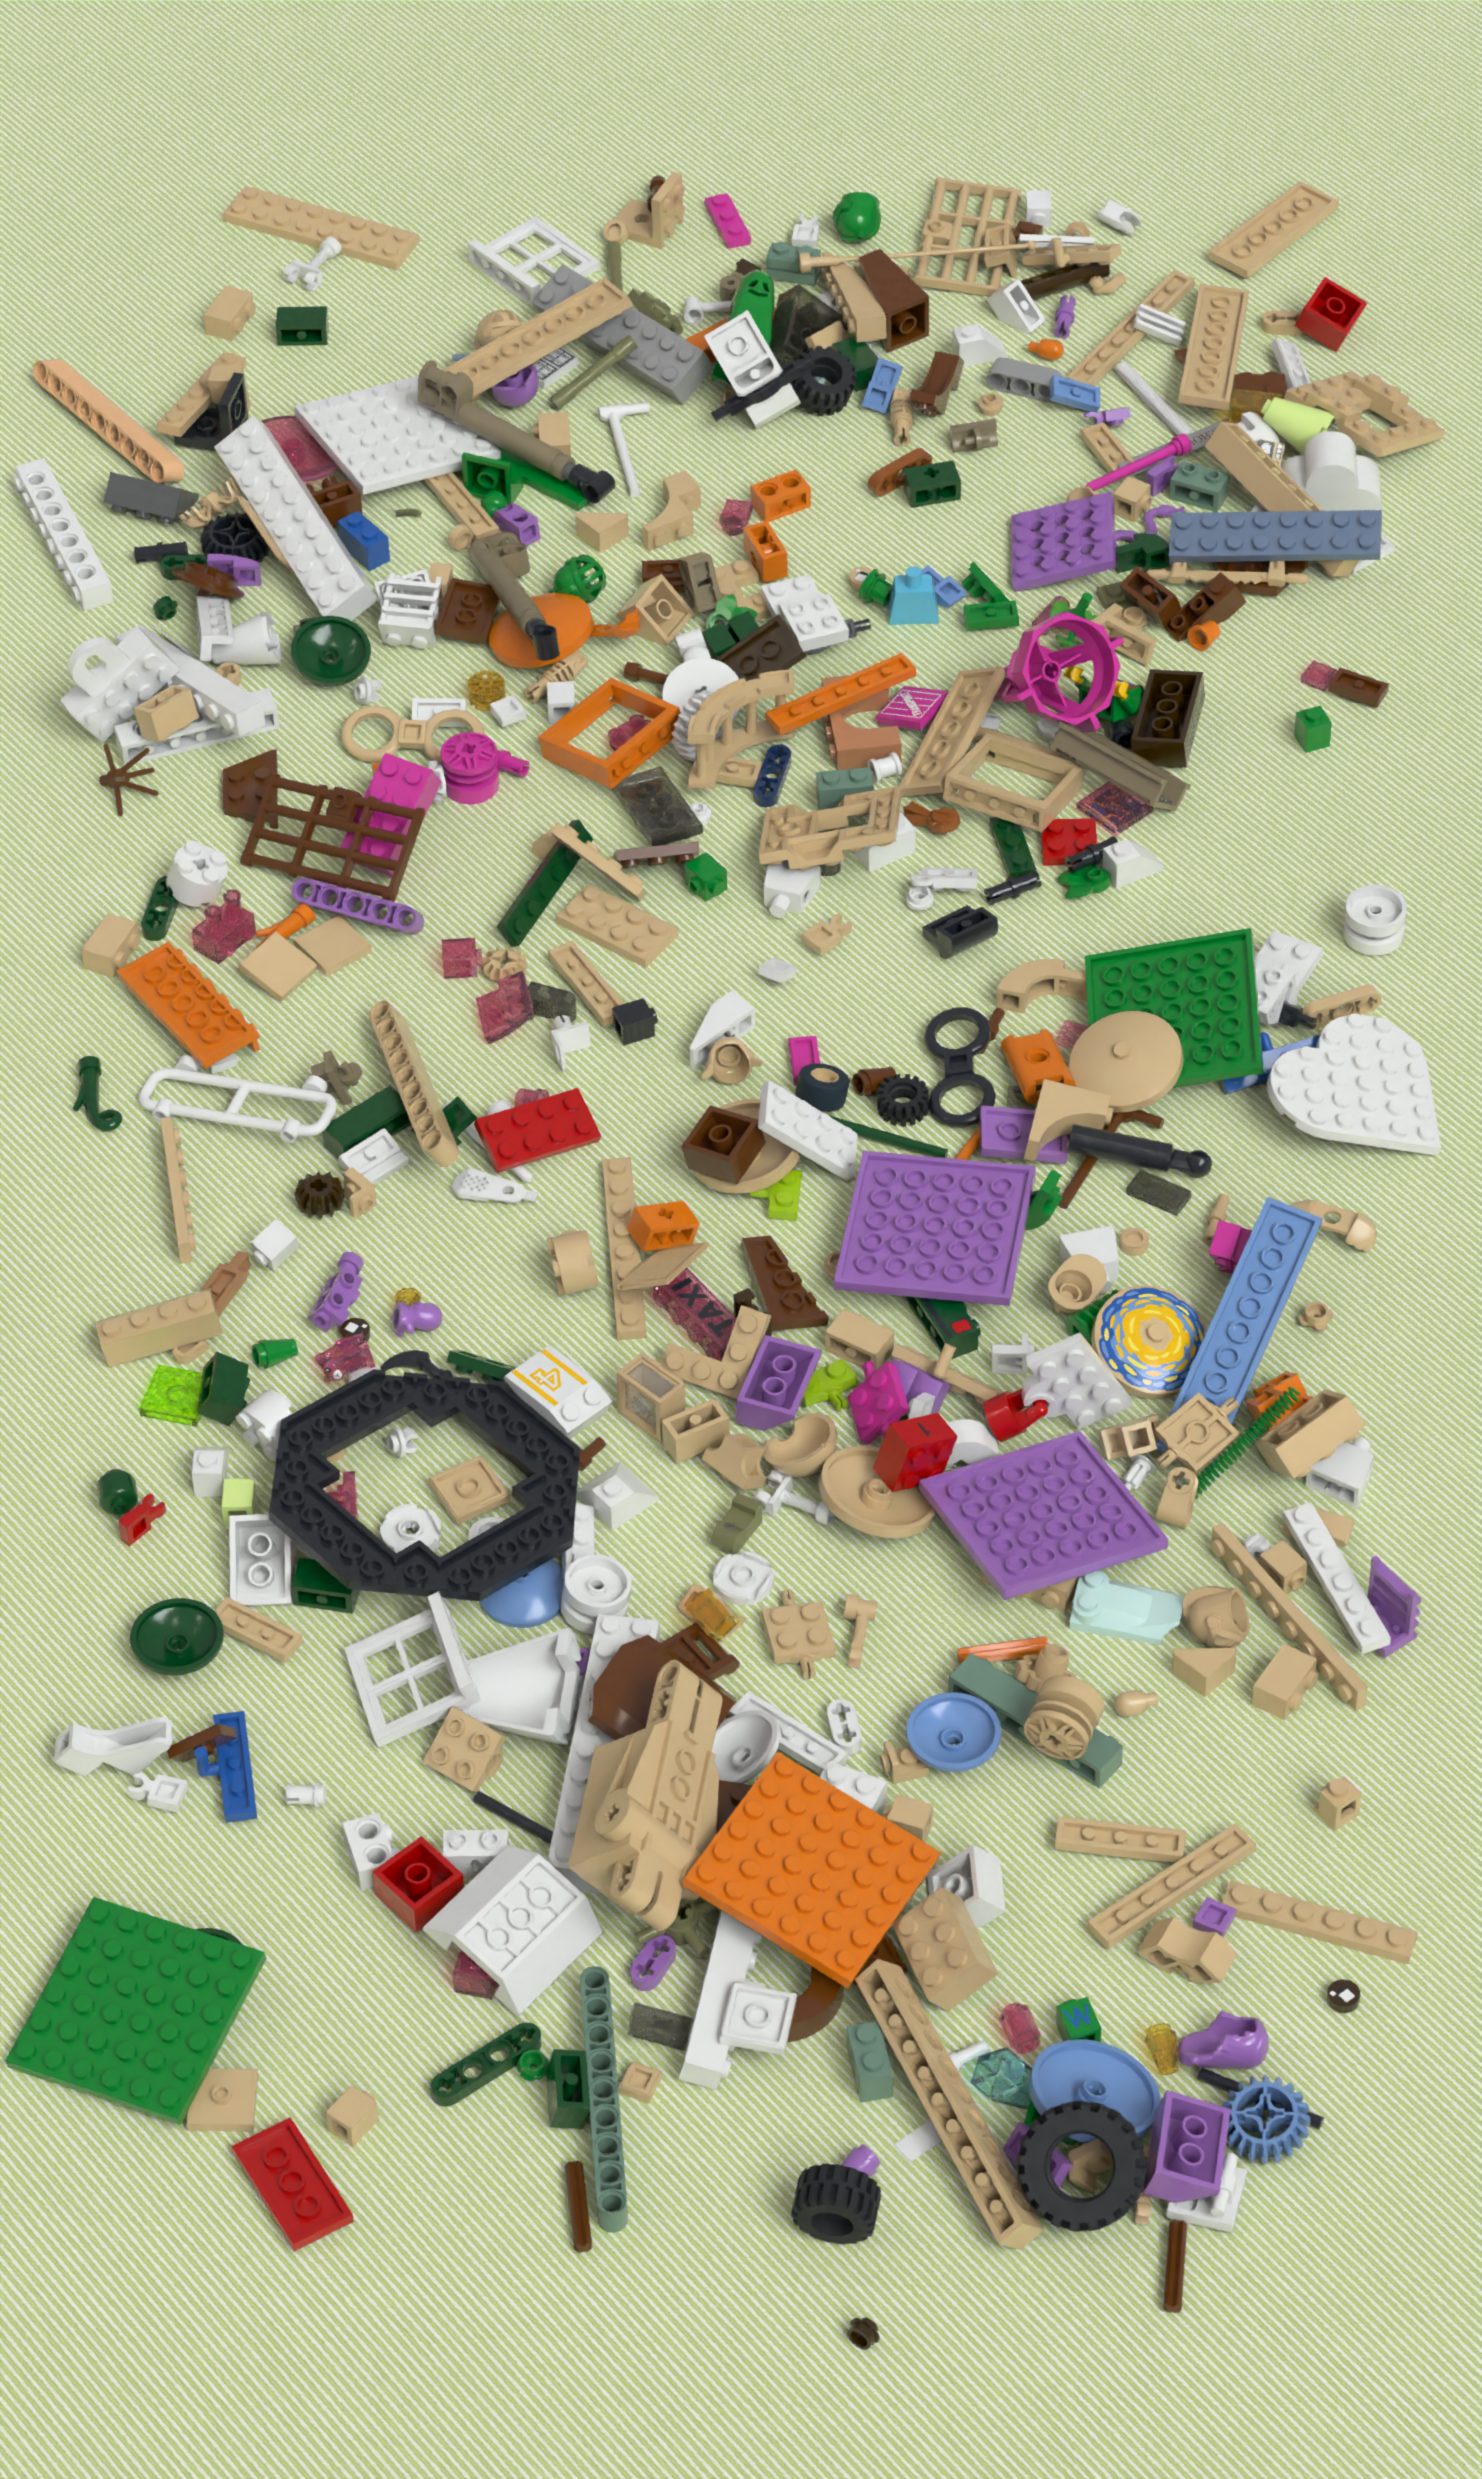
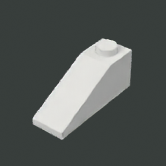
M733 991L718 998L711 1004L689 1048L690 1068L695 1070L707 1062L710 1049L716 1041L724 1037L740 1039L756 1028L755 1007Z

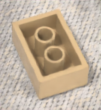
M1324 1389L1267 1431L1263 1436L1259 1437V1440H1255V1445L1272 1471L1293 1479L1301 1478L1311 1471V1466L1317 1461H1322L1335 1453V1448L1341 1443H1347L1355 1439L1359 1435V1430L1366 1425L1346 1395Z
M943 1887L900 1917L892 1925L927 2000L946 2011H950L998 1975L962 1898Z

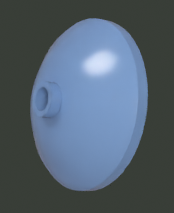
M551 1559L479 1601V1604L492 1620L508 1627L529 1628L544 1624L561 1612V1595L564 1579H562V1567Z
M942 1693L925 1699L914 1708L907 1721L906 1737L913 1754L926 1765L942 1771L962 1772L983 1765L996 1753L1001 1740V1725L994 1710L984 1701L964 1693Z

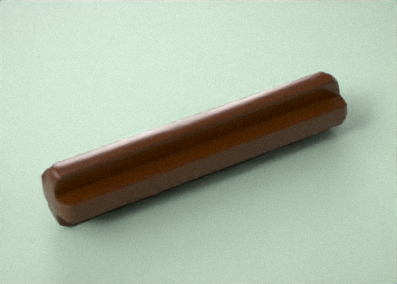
M580 2161L568 2162L565 2165L574 2250L579 2253L583 2251L588 2252L592 2249L583 2164Z
M1172 2220L1169 2223L1163 2309L1168 2313H1179L1182 2309L1187 2223L1183 2220Z

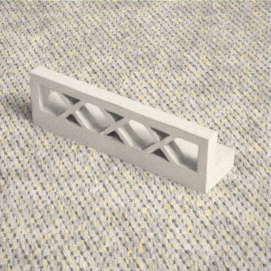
M197 596L195 624L200 661H211L212 644L233 645L234 636L229 600L227 597Z

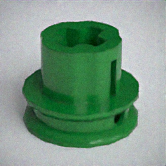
M877 569L872 570L861 585L858 594L859 599L865 598L868 604L875 601L884 607L887 606L892 584L885 581L886 574H879Z

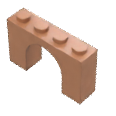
M847 676L821 678L822 687L827 686ZM889 688L821 717L822 723H827L828 725L825 726V737L827 742H831L829 744L830 760H835L837 770L868 767L869 759L878 760L888 757L891 752H895L901 762V740L897 726L863 729L851 726L844 721L855 713L882 710L889 702Z

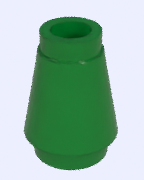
M293 1338L259 1340L258 1344L252 1345L253 1361L258 1368L264 1367L267 1369L298 1355V1347Z

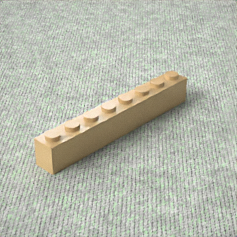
M1220 422L1205 447L1212 453L1211 457L1216 462L1223 464L1228 469V475L1238 480L1243 485V490L1259 501V506L1267 512L1323 511L1237 423ZM1322 560L1318 562L1324 567V572L1331 577H1349L1359 560Z

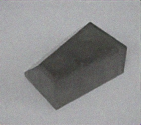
M798 284L778 297L772 322L769 348L779 365L783 367L793 360L797 361L802 352L806 353V350L809 348L805 341L807 337L839 320L847 331V322H843L840 313Z

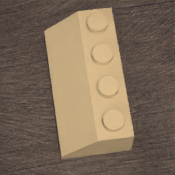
M211 1288L97 1321L95 1324L100 1345L109 1368L171 1350L177 1346L181 1347L223 1334Z

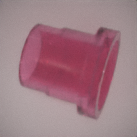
M520 1088L515 1097V1106L549 1097V1092L541 1088L537 1090Z

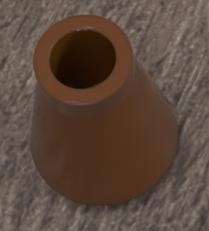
M891 1066L886 1068L860 1069L858 1073L853 1075L854 1089L858 1095L869 1097L877 1092L882 1081L886 1082L887 1077L891 1076L892 1079H895L896 1072Z

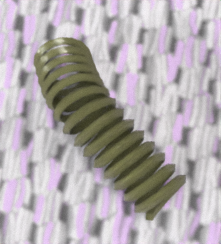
M406 508L405 510H398V512L396 510L395 517L409 516L410 514L420 518L421 511L409 508V510L407 508V511Z

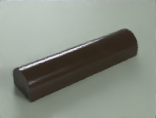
M1091 262V264L1085 266H1077L1074 263L1021 280V283L1034 301L1087 284L1095 276L1108 277L1110 275L1109 264L1099 265L1098 262Z

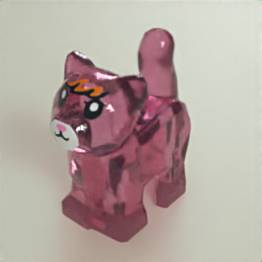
M362 1332L338 1340L331 1348L314 1357L315 1362L323 1370L325 1382L341 1381L346 1373H353L365 1367H376Z

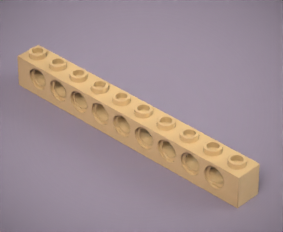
M877 1959L855 1978V1981L998 2244L1021 2250L1045 2229L1034 2212L1035 2210L1032 2205L1025 2200L1021 2185L1018 2184L1013 2170L903 1970L898 1965Z

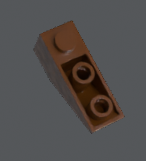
M1220 572L1190 599L1164 628L1178 642H1181L1188 638V631L1193 626L1201 625L1209 620L1214 621L1216 624L1228 620L1247 601L1236 585Z

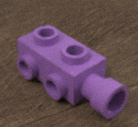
M354 1252L342 1254L338 1262L337 1272L329 1277L326 1285L321 1289V1294L315 1306L310 1310L308 1319L325 1332L333 1326L337 1325L339 1327L345 1322L349 1316L348 1307L360 1295L358 1288L363 1279L358 1274L364 1262L358 1254Z

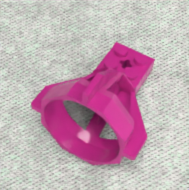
M1069 612L1056 613L1022 633L1019 646L1013 652L1010 664L1003 668L1006 676L994 699L1001 698L1004 703L1023 700L1029 713L1057 724L1062 721L1081 732H1095L1100 729V724L1095 714L1109 707L1121 667L1114 648L1124 643L1122 636L1108 637L1102 625ZM1061 627L1075 633L1084 643L1052 652L1051 649L1041 646L1038 639L1046 628ZM1092 660L1093 681L1090 691L1083 702L1078 704L1064 697L1057 684L1061 675V669ZM1046 707H1048V708L1054 710V711L1057 712L1058 714H1055V713L1051 712V711L1048 710Z

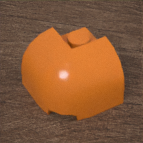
M1286 1371L1253 1390L1254 1398L1245 1400L1252 1417L1258 1421L1257 1416L1262 1417V1412H1266V1408L1271 1409L1270 1404H1275V1399L1280 1400L1279 1395L1284 1396L1283 1391H1288V1387H1292L1300 1393L1299 1396L1294 1393L1298 1398V1402L1288 1396L1294 1403V1406L1285 1401L1290 1410H1286L1280 1405L1285 1411V1415L1276 1409L1281 1416V1419H1278L1273 1415L1277 1423L1272 1422L1267 1417L1272 1424V1427H1269L1264 1423L1268 1431L1313 1398L1307 1395L1298 1374Z

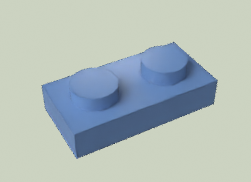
M1054 374L1050 379V400L1088 412H1097L1100 409V388Z

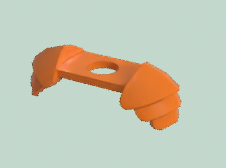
M635 608V611L626 614L624 620L619 624L595 625V620L593 619V630L589 637L616 636L620 639H626L635 635L641 628L639 608Z

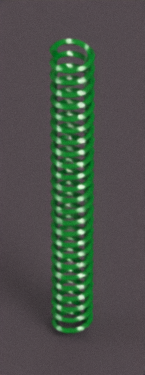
M1288 1387V1391H1283L1284 1396L1279 1395L1280 1400L1275 1399V1404H1270L1271 1409L1266 1408V1412H1262V1417L1257 1416L1258 1421L1253 1420V1425H1249L1250 1430L1244 1429V1433H1240L1241 1439L1236 1437V1442H1231L1232 1447L1227 1446L1228 1451L1222 1450L1223 1455L1218 1454L1219 1460L1214 1458V1463H1209L1210 1468L1205 1467L1206 1472L1200 1471L1201 1476L1197 1475L1199 1480L1198 1486L1203 1490H1207L1203 1484L1204 1482L1211 1486L1207 1478L1212 1482H1215L1212 1474L1220 1478L1215 1468L1224 1474L1221 1466L1229 1469L1224 1460L1233 1465L1228 1456L1234 1461H1237V1457L1233 1452L1242 1457V1454L1236 1447L1246 1453V1449L1242 1444L1247 1448H1250V1445L1245 1438L1252 1444H1255L1251 1437L1253 1436L1256 1440H1259L1255 1431L1261 1436L1264 1435L1258 1426L1264 1431H1268L1264 1423L1269 1427H1272V1424L1267 1417L1272 1422L1277 1423L1273 1415L1278 1419H1281V1416L1276 1409L1285 1415V1411L1280 1405L1286 1410H1290L1285 1401L1294 1406V1403L1288 1396L1298 1402V1398L1294 1393L1298 1396L1300 1393L1292 1387ZM1198 1487L1197 1493L1202 1495V1491Z

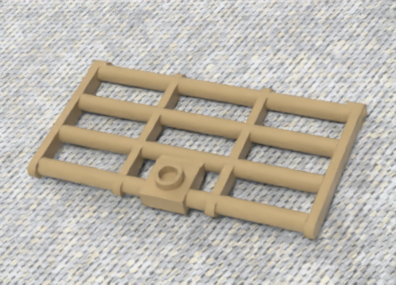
M936 178L934 182L936 187L931 210L927 213L928 219H925L921 240L923 243L920 244L919 250L961 249L958 247L962 225L977 227L972 248L983 247L987 228L1010 224L1013 231L1015 227L1013 220L1017 202L1021 199V190ZM945 189L960 192L955 213L941 211ZM969 193L984 195L979 216L965 215ZM993 197L1008 199L1004 220L989 218ZM985 252L943 255L945 260L940 278L926 276L930 256H921L916 275L912 278L918 286L989 297L1001 287L1000 281L1004 264L993 267L990 285L975 283L979 261L985 262ZM955 257L970 260L965 282L950 279Z

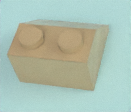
M659 574L642 583L616 614L623 621L626 614L635 611V608H639L641 628L635 635L667 646L694 615V612L665 577Z

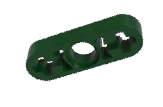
M167 876L157 880L141 922L143 936L149 941H159L166 937L179 903L172 895L173 891L170 886L167 887L166 885ZM161 905L169 907L164 911L155 910L156 907Z

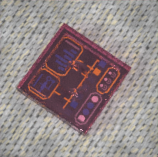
M1109 781L1076 803L1077 811L1087 818H1095L1096 824L1114 837L1154 810V807L1150 806L1149 803L1144 802Z

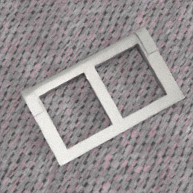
M1020 234L1017 244H1027L1029 241H1034L1037 247H1052L1051 239L1060 237L1062 246L1094 245V237Z

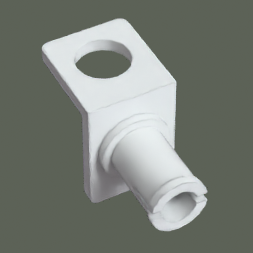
M562 1015L564 1022H562L560 1016L554 1019L553 1026L555 1030L551 1031L553 1054L561 1069L565 1070L567 1069L565 1053L588 1048L591 1046L587 1022L572 1025L570 1018L567 1015Z

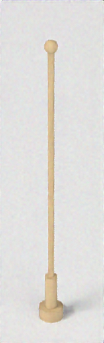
M1029 241L1027 244L886 255L890 259L1014 249L1033 251L1037 245L1036 242ZM809 252L799 253L800 273H810L811 267L840 265L842 262L859 261L861 256L841 258L839 255L810 257Z

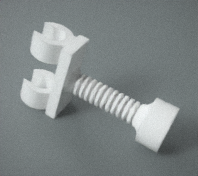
M327 237L320 244L321 251L308 264L293 259L291 265L288 264L283 271L284 274L288 275L284 280L294 283L300 276L304 278L303 281L308 282L305 288L312 291L316 290L319 284L323 282L322 270L318 269V267L327 258L333 259L341 252L340 243L333 237Z
M772 1470L766 1478L770 1480L767 1486L775 1491L773 1496L765 1491H758L753 1497L754 1500L762 1503V1513L768 1512L773 1517L783 1503L816 1515V1522L826 1526H830L836 1516L826 1506L824 1501L817 1503L790 1493L793 1489V1477L779 1473L776 1470Z

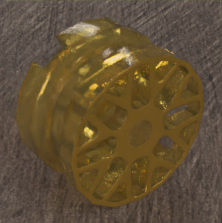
M480 671L472 675L468 680L470 705H475L477 710L490 711L491 703L506 698L505 680L497 672Z

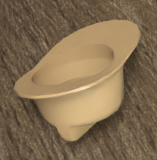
M1086 1254L1073 1255L1065 1260L1051 1276L1048 1282V1292L1055 1306L1056 1313L1062 1311L1071 1314L1084 1309L1102 1291L1106 1283L1107 1273L1103 1264L1098 1259Z

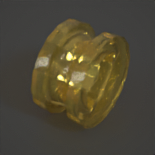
M403 1288L396 1293L395 1303L401 1301L408 1306H412L413 1303L421 1301V1294L414 1288Z

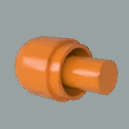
M1041 339L1040 342L1030 341L1028 346L1029 351L1037 352L1038 356L1042 359L1058 360L1064 352L1063 345L1059 341L1052 339Z

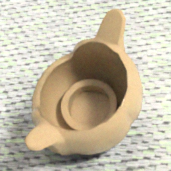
M724 1037L712 1045L706 1062V1069L701 1077L705 1080L713 1076L723 1084H736L745 1080L752 1072V1068L754 1066H761L763 1062L755 1058L753 1051L739 1038Z

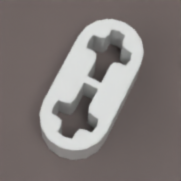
M844 1699L831 1702L827 1707V1723L832 1743L847 1751L848 1756L854 1755L861 1748V1731L855 1707L850 1701ZM842 1712L845 1716V1721L841 1722L837 1713ZM844 1733H848L851 1742H846L843 1739Z

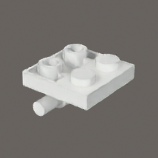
M1234 2153L1225 2154L1218 2195L1178 2203L1169 2201L1166 2218L1178 2221L1183 2220L1187 2223L1233 2233L1247 2178V2169L1236 2167L1238 2156Z

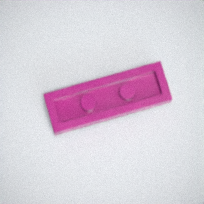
M718 194L705 198V207L727 249L751 244V235L729 194Z

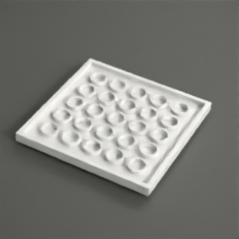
M419 376L399 379L396 382L375 385L371 388L354 390L351 393L330 396L326 399L314 402L309 401L295 406L294 415L363 495L463 470V452L497 460L501 458V451L492 442L421 404L418 401Z

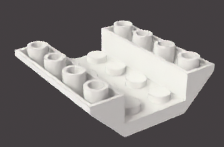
M510 1845L505 1847L423 1927V1930L445 1951L455 1943L499 1984L494 1996L517 2017L603 1932L587 1897L539 1853Z

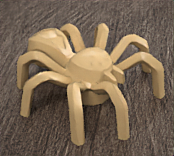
M233 476L224 482L231 496H228L221 484L218 488L222 496H219L213 490L198 502L202 509L198 510L193 505L190 509L195 513L194 515L188 510L184 512L189 519L184 514L179 516L188 527L192 529L202 528L211 520L213 515L220 514L224 507L227 508L237 501V497L241 494V489Z

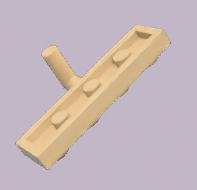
M1056 237L1051 239L1052 247H1037L1033 251H1027L1022 255L1023 265H1033L1034 268L1045 267L1048 264H1055V267L1062 268L1070 263H1076L1077 266H1085L1091 264V262H1098L1099 265H1108L1113 263V260L1122 253L1120 244L1062 246L1061 238Z
M945 1343L938 1361L905 1345L895 1344L892 1351V1356L932 1374L937 1379L951 1383L949 1389L962 1395H966L967 1392L976 1395L975 1401L982 1405L985 1400L1003 1393L950 1367L949 1363L956 1350V1347Z

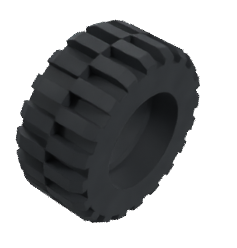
M1073 2101L1050 2108L1029 2126V2130L1023 2135L1019 2144L1021 2147L1016 2159V2165H1018L1017 2179L1018 2184H1021L1025 2200L1035 2209L1034 2212L1041 2218H1045L1051 2222L1050 2224L1058 2228L1062 2227L1069 2229V2231H1093L1111 2225L1121 2219L1136 2204L1146 2181L1147 2157H1145L1143 2149L1144 2144L1136 2133L1135 2127L1121 2113L1101 2103ZM1081 2133L1097 2137L1108 2147L1113 2158L1114 2169L1109 2184L1102 2192L1093 2197L1075 2198L1067 2195L1055 2184L1051 2175L1050 2161L1054 2149L1063 2139L1073 2134Z

